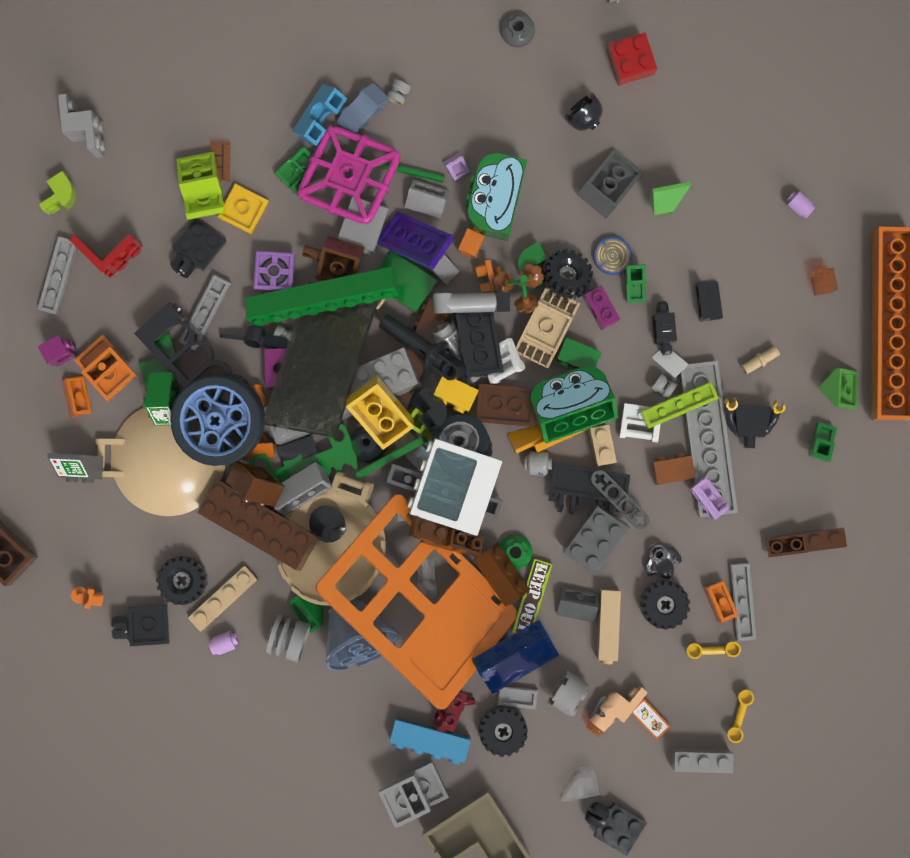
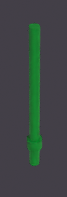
M334 149L333 156L335 157L337 153L336 149ZM349 150L348 153L354 155L355 152ZM362 155L360 156L361 158L366 159L368 161L375 159ZM386 162L376 167L388 170L391 162ZM399 164L396 172L441 183L444 182L445 175Z

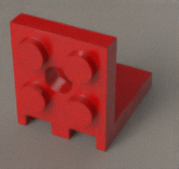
M129 234L103 260L85 241L76 235L69 239L82 254L110 278L117 271H122L127 266V262L132 257L135 258L143 247Z

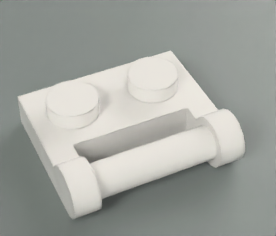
M512 338L500 342L499 347L502 363L505 364L511 360L513 365L504 369L502 374L488 375L492 385L500 383V380L515 372L525 370V365L520 360Z
M624 403L619 438L632 437L658 443L660 424L653 427V432L627 429L628 424L646 426L640 411L649 407Z

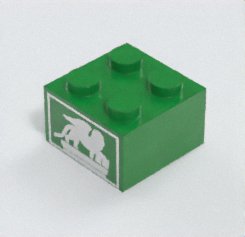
M172 372L149 373L148 380L145 381L147 393L146 397L143 398V408L147 410L148 417L151 418L154 425H171L172 407L181 390Z

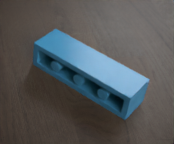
M396 717L389 743H393L395 748L404 749V747H407L417 754L426 752L432 758L441 759L444 757L448 758L451 763L460 764V762L465 763L471 737L450 731L444 733L436 730L435 727Z

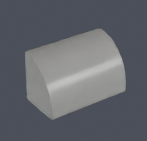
M413 180L409 188L405 208L441 219L450 191Z

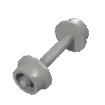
M448 322L438 325L432 331L435 339L434 343L437 345L441 341H446L449 344L448 349L451 354L462 361L461 354L451 339L457 333L456 328H452ZM464 375L457 378V380L470 385L480 377L465 378Z

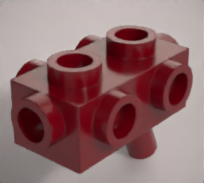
M461 689L447 708L436 710L433 722L436 724L435 729L444 733L447 730L454 732L464 706L474 705L475 698H467L468 695L461 692Z

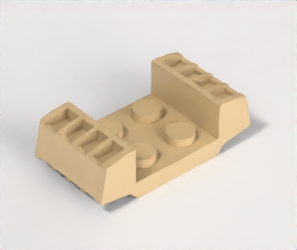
M545 288L538 302V307L535 308L516 346L519 355L545 368H549L580 303L570 298L568 300H563V296H560L559 299L556 298L557 294L553 293L551 295L549 293L550 288Z

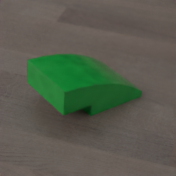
M391 251L379 269L393 267L398 276L399 296H395L393 299L416 314L438 283V280Z

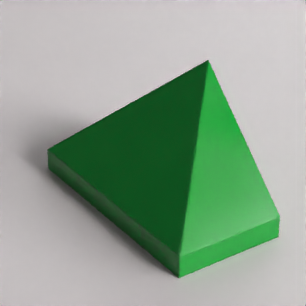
M298 595L288 602L301 621L310 623V633L323 625V605L308 602Z

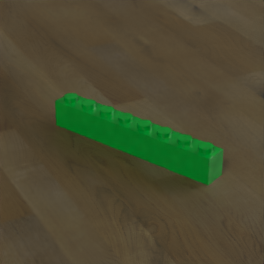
M391 266L245 297L246 319L253 326H263L265 323L281 322L289 318L297 319L304 315H316L323 311H335L338 308L354 307L357 304L373 303L381 299H392L395 296H399L398 276Z

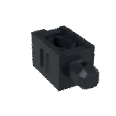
M666 301L657 303L656 312L658 314L652 316L654 344H661L660 351L662 356L671 355L672 345L670 343L677 341L675 313H667L669 308Z

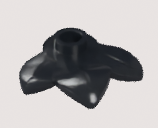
M655 544L649 549V558L645 562V571L648 576H652L657 572L662 578L670 579L674 573L673 565L682 562V558L675 549H666L662 544ZM661 551V555L656 557V553Z

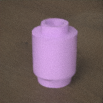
M794 191L787 199L789 202L787 206L805 219L816 208L813 205L814 202L801 191L798 193Z
M227 631L212 637V640H209L208 643L213 655H221L237 649L239 640L236 633Z

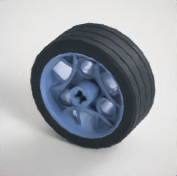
M228 375L205 376L188 384L177 396L170 418L173 436L181 450L191 459L211 466L233 463L252 452L260 442L266 421L263 404L255 390L245 381ZM217 388L213 397L208 390ZM223 389L231 392L229 404L218 401ZM236 396L242 403L234 405ZM203 400L209 403V409L207 411H204L201 408V402ZM191 409L196 414L195 416L190 417ZM235 410L240 411L242 414L240 421L235 420L233 417ZM198 418L201 431L192 432L190 421ZM248 425L246 433H244L240 426ZM234 429L242 438L238 445L227 438ZM211 433L217 436V442L215 444L209 441V435ZM201 434L200 441L194 435ZM224 443L229 445L232 449L223 451Z

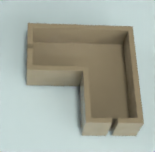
M488 788L423 829L422 833L431 850L434 849L436 858H461L476 847L483 858H531L529 851Z

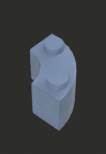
M374 83L367 87L363 86L358 91L357 98L349 106L346 105L341 109L337 123L342 128L359 134L368 125L369 120L373 116L378 115L386 105L389 97Z

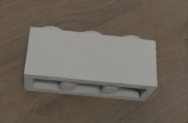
M315 462L282 482L285 487L274 509L286 516L332 488L325 468Z
M671 749V768L674 772L733 773L734 754L730 750Z

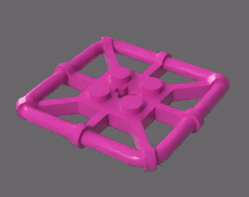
M328 126L313 157L311 156L309 159L310 164L299 185L297 195L305 202L327 210L329 214H337L357 223L370 224V221L377 213L385 193H388L390 189L388 186L397 169L401 154L393 147L372 140L365 134L362 136L341 127ZM336 134L359 142L354 155L341 149ZM330 137H332L337 150L332 164L320 159ZM366 146L387 153L371 161L360 157ZM391 161L382 183L369 179V175L374 167ZM317 166L329 170L323 181L307 187ZM352 170L353 176L346 178L344 173ZM365 184L378 189L368 213H366L360 197ZM326 187L337 190L331 204L309 195ZM343 193L356 199L362 216L338 207Z

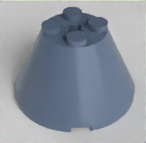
M354 599L349 601L358 611H362L367 605L361 600L356 601ZM333 608L328 611L326 664L330 670H348L347 666L357 664V667H360L382 657ZM378 615L373 622L374 626L396 646L395 641L400 640L398 630Z

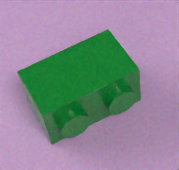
M566 337L556 361H559V365L570 369V367L576 369L586 366L596 367L602 352Z

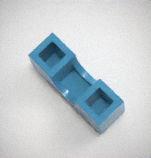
M322 84L292 132L304 142L317 146L327 131L322 127L323 120L331 113L338 114L347 98L335 87Z

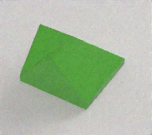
M691 181L653 188L647 197L654 215L663 213L671 215L690 188Z
M842 368L828 370V378L819 386L821 392L835 407L857 410L858 372Z

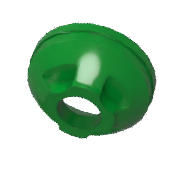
M517 534L509 535L499 544L516 569H521L530 562L533 551L531 543L525 537ZM517 546L521 549L520 557H511L510 550L512 547Z

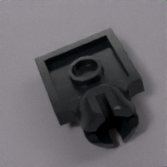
M195 218L172 247L177 254L170 262L171 268L176 273L180 272V276L188 278L197 268L204 271L226 244V239Z
M168 604L128 607L127 615L115 616L111 620V627L122 626V628L111 631L112 637L114 639H128L130 646L170 643Z
M599 802L592 803L590 808L593 809L595 814L587 810L585 820L596 828L593 834L594 837L627 856L647 822L615 802L609 807Z

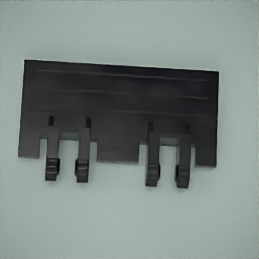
M554 463L548 501L556 502L557 494H559L557 512H562L565 495L571 496L569 514H574L576 497H579L578 506L590 508L595 504V500L601 506L603 501L609 502L591 483V475L593 472L598 471L597 469ZM604 471L628 494L630 475ZM595 475V483H602L604 487L601 489L604 491L611 482L605 483L603 475ZM609 488L608 496L610 498L618 496L617 488ZM626 501L621 505L623 511H625ZM609 502L608 510L613 513L614 506Z

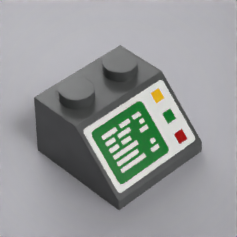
M48 453L47 457L57 476L66 478V482H78V478H81L84 483H94V479H102L103 456Z

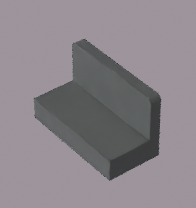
M562 586L557 615L594 622L599 608L600 593Z

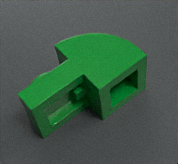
M646 264L626 265L624 270L626 303L646 302Z
M821 422L816 424L813 439L808 449L810 457L825 462L831 461L837 427Z

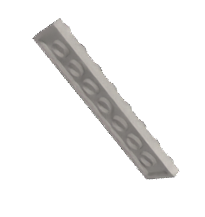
M718 361L688 364L680 372L682 393L712 381L719 399L685 413L690 456L692 455L696 477L694 478V484L707 476L725 502L730 506V509L722 515L738 513ZM696 499L698 517H709Z

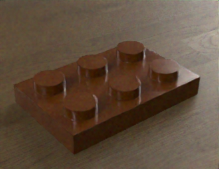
M479 384L476 418L482 423L533 427L534 409L531 393L534 388Z

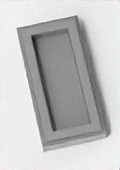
M500 685L498 706L536 709L538 689Z

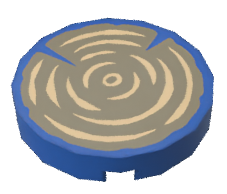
M618 237L603 239L597 244L594 251L596 267L601 272L609 275L622 273L625 270V266L629 265L632 260V252L629 245Z

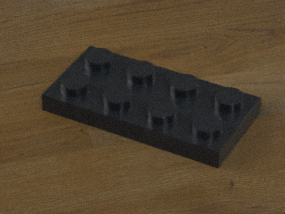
M493 312L454 313L461 358L467 368L465 378L502 374L504 369Z

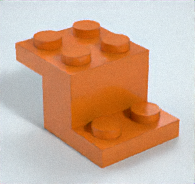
M101 335L74 360L83 369L81 373L108 402L137 376L128 366L130 363L105 335Z

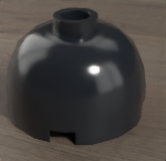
M590 93V98L586 95L570 109L573 112L570 115H565L564 119L574 129L585 131L590 128L593 130L600 124L599 119L602 116L603 108L594 93Z

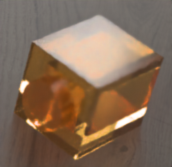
M820 266L815 268L816 271L810 273L814 296L833 293L838 290L834 267Z

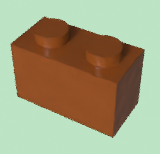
M686 453L675 454V458L667 460V456L655 458L656 462L651 463L655 485L696 478L692 455L686 456Z

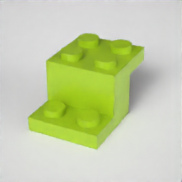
M214 151L176 159L178 184L184 199L187 220L224 213L223 189L217 171Z

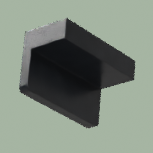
M697 282L695 290L700 322L722 319L723 313L718 282Z

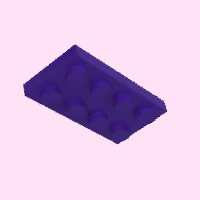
M397 211L380 235L377 244L433 270L453 242L454 237L449 233Z

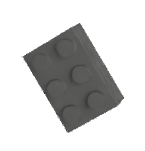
M595 502L563 546V553L596 575L629 530V526L625 521Z

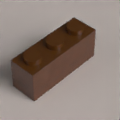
M498 542L484 550L481 556H476L473 559L505 607L519 600L530 591L526 582Z

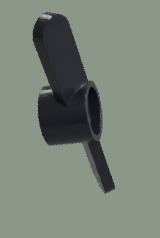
M253 325L248 326L245 336L220 334V338L244 340L243 342L252 348L264 346L285 349L289 345L287 338L266 335V331L263 328Z

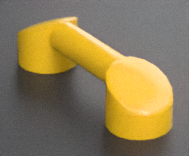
M729 642L725 646L701 647L699 644L693 643L686 648V654L691 659H697L701 655L725 654L728 657H737L741 653V647L737 642Z
M747 689L740 691L738 694L740 704L734 725L727 731L728 739L733 743L742 741L743 732L741 725L746 708L754 701L753 693Z

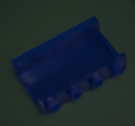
M538 620L472 658V662L491 693L494 694L558 657L559 653L543 625Z

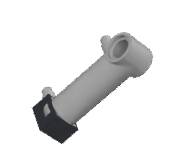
M510 292L433 294L434 313L510 312Z

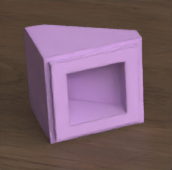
M460 153L443 162L454 181L471 172Z

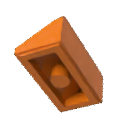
M84 376L62 380L70 418L92 413Z
M272 442L258 443L253 451L242 459H250L261 454L266 455L267 458H275V444Z
M724 580L703 587L718 623H723L739 616Z

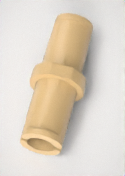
M773 346L761 354H755V357L742 364L741 368L747 375L759 367H765L766 363L778 357L780 352L776 346Z

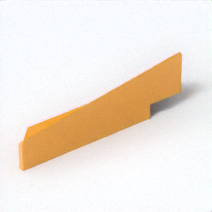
M536 425L508 433V438L516 454L532 446L535 451L540 452L583 431L545 444L540 429Z

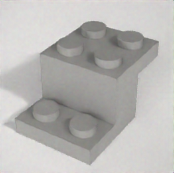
M66 94L58 95L62 133L72 142L86 141L87 149L96 158H103L104 151H106L105 140H102V133L104 132L103 121H100L98 116L91 110L79 111L78 105Z
M432 761L398 777L396 783L378 792L395 828L431 812V806L449 798Z

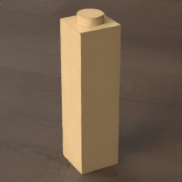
M600 589L597 659L602 664H613V661H618L620 590Z

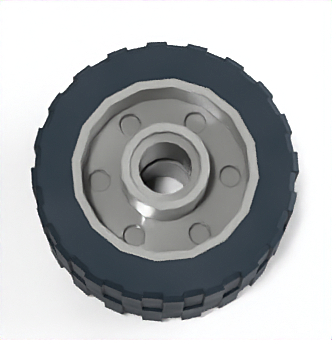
M468 414L448 416L445 422L434 430L431 435L432 442L434 438H437L438 440L491 457L493 452L492 442L486 428L477 418ZM437 448L434 454L439 466L450 476L462 479L473 476L477 460L442 448Z

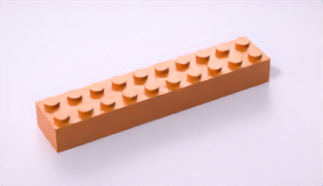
M879 226L872 231L871 420L910 421V227Z

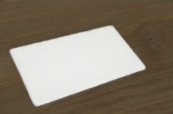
M659 350L652 357L673 377H676L688 366V363L673 351L671 355L662 356Z

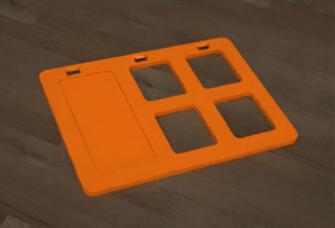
M395 495L317 582L316 592L437 709H445L512 625L518 612L512 604L505 607L502 601L497 605L491 599L494 594L500 600L487 579L461 553L431 546L420 541L398 568L373 546V540L396 514H399L410 525L412 523V520L407 516L410 510L407 508L408 501L402 495ZM433 550H436L458 572L456 579L435 604L431 603L410 582V577ZM452 553L460 560L457 564L449 558ZM359 556H363L386 578L385 584L362 611H358L335 588L336 583ZM398 592L423 615V619L399 648L392 644L373 624L374 620Z

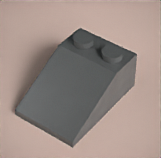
M614 149L577 195L604 218H607L641 177L643 172Z

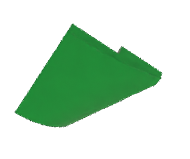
M299 146L274 172L295 195H297L299 185L310 164L309 159L311 156L313 157L304 146Z

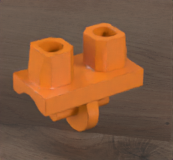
M486 260L484 264L475 267L477 278L488 277V283L479 284L481 293H494L492 279L497 276L501 268L500 266L495 267L496 274L494 275L491 260Z
M86 584V589L84 587H75L71 592L72 601L77 604L82 603L86 609H90L91 605L102 606L104 594L101 591H95L92 585Z

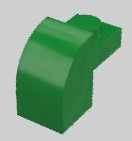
M539 242L527 247L521 253L517 263L519 275L527 264L539 266L547 261V257Z

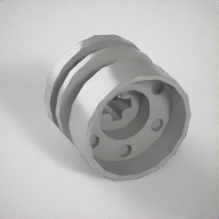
M278 614L268 634L266 653L271 655L274 648L277 647L275 656L279 657L284 649L286 650V660L298 663L306 644L310 623L298 620L293 628L290 627V617L286 619L283 625L284 615Z

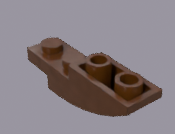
M418 516L412 518L409 536L438 548L481 556L484 537L447 527Z
M844 527L766 538L768 557L847 547Z

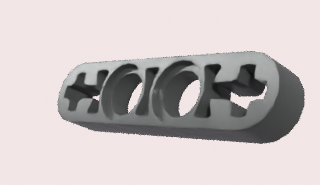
M598 470L592 473L590 478L592 485L635 528L644 529L649 525L650 519L647 513L606 472ZM596 474L603 475V481L605 483H608V481L611 482L610 485L606 486L604 491L601 489L602 487H604L602 483H595ZM609 488H617L619 493L616 498L608 496ZM624 501L631 502V511L624 512L621 505ZM636 508L639 510L636 514L639 517H645L643 520L645 522L644 525H637L636 522L638 520L634 516L631 519L629 517Z

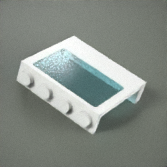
M434 438L433 442L429 441L426 452L429 453L427 460L423 459L420 471H422L420 479H416L413 488L416 490L414 498L410 497L407 508L410 509L409 513L477 536L502 460Z

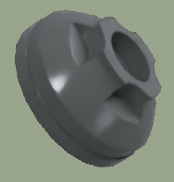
M511 13L505 17L501 24V36L512 47H523L530 43L534 37V23L525 13ZM519 21L524 25V28L521 31H515L512 25Z

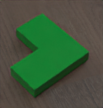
M170 334L164 335L156 342L170 358L176 354ZM157 358L139 363L144 382L148 380L149 373L169 372ZM178 359L175 363L182 370Z

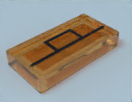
M211 142L210 152L214 151L220 181H230L231 144L230 142Z

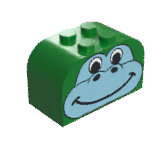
M493 153L485 156L480 161L477 172L472 173L470 182L472 192L468 191L465 207H468V223L471 228L487 237L503 241L509 240L527 164L526 159Z
M581 367L559 376H552L537 384L531 393L536 421L545 444L618 419L613 391L605 374L596 367Z

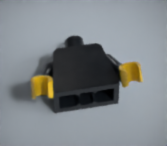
M735 397L733 398L734 401L729 404L728 398H725L726 423L735 436L744 437V448L755 449L756 438H764L777 424L780 414L785 410L784 401L780 407H777V400H774V409H772V407L738 405Z

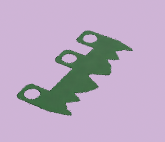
M343 424L332 427L327 431L333 448L302 459L300 454L293 460L283 461L284 467L272 470L269 460L264 454L249 460L250 465H254L258 459L264 460L266 469L281 483L315 462L325 468L328 477L332 467L336 471L341 472L344 463L352 465L356 470L358 469L356 454L352 449L351 439ZM336 429L342 430L345 435L344 439L340 442L335 441L332 437Z

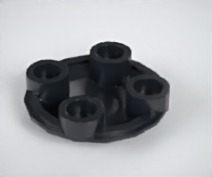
M320 506L310 515V530L320 537V541L326 543L335 542L345 534V519L337 506Z

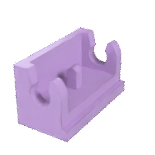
M707 476L689 488L712 520H716L730 509V506L725 502Z

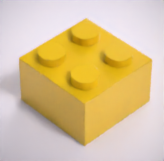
M442 376L434 392V398H436V402L442 399L446 406L449 404L454 407V411L464 415L465 412L469 413L479 390L456 379L447 380Z

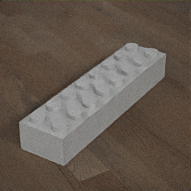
M401 348L264 407L265 415L276 444H288L353 416L346 407V398L377 375L395 397L422 387L409 351Z

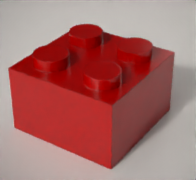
M646 32L609 43L607 53L618 86L655 74L657 66Z

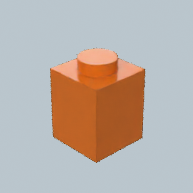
M467 228L458 252L475 260L485 240V236L474 228L472 230Z

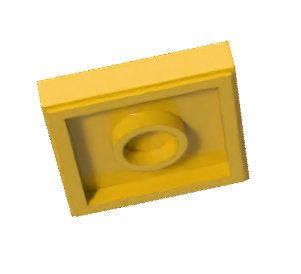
M235 183L224 203L225 212L219 213L217 217L252 235L269 200Z

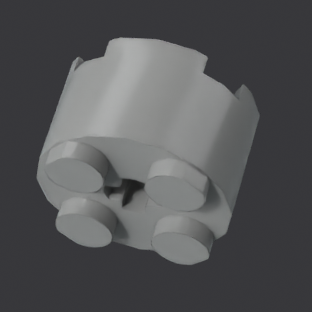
M566 670L565 675L562 674L553 689L554 697H549L547 704L563 714L573 717L578 710V702L580 700L584 701L589 692L587 690L589 685H587L586 681Z

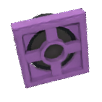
M256 251L253 289L278 291L292 288L295 280V253Z

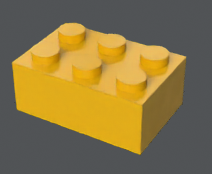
M378 375L346 398L347 409L383 450L414 428V418Z

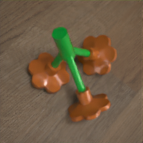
M527 264L520 273V279L512 281L510 274H505L503 271L498 272L497 276L492 279L494 292H509L514 284H519L522 286L523 295L515 300L516 309L518 312L531 313L533 309L538 307V301H536L534 295L529 296L527 294L526 286L531 285L535 288L544 280L541 267Z

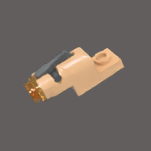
M639 685L629 692L628 700L617 691L610 693L608 696H601L590 715L589 724L586 728L599 737L616 721V717L624 723L648 692Z

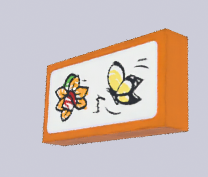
M644 698L632 712L635 718L656 740L671 727Z

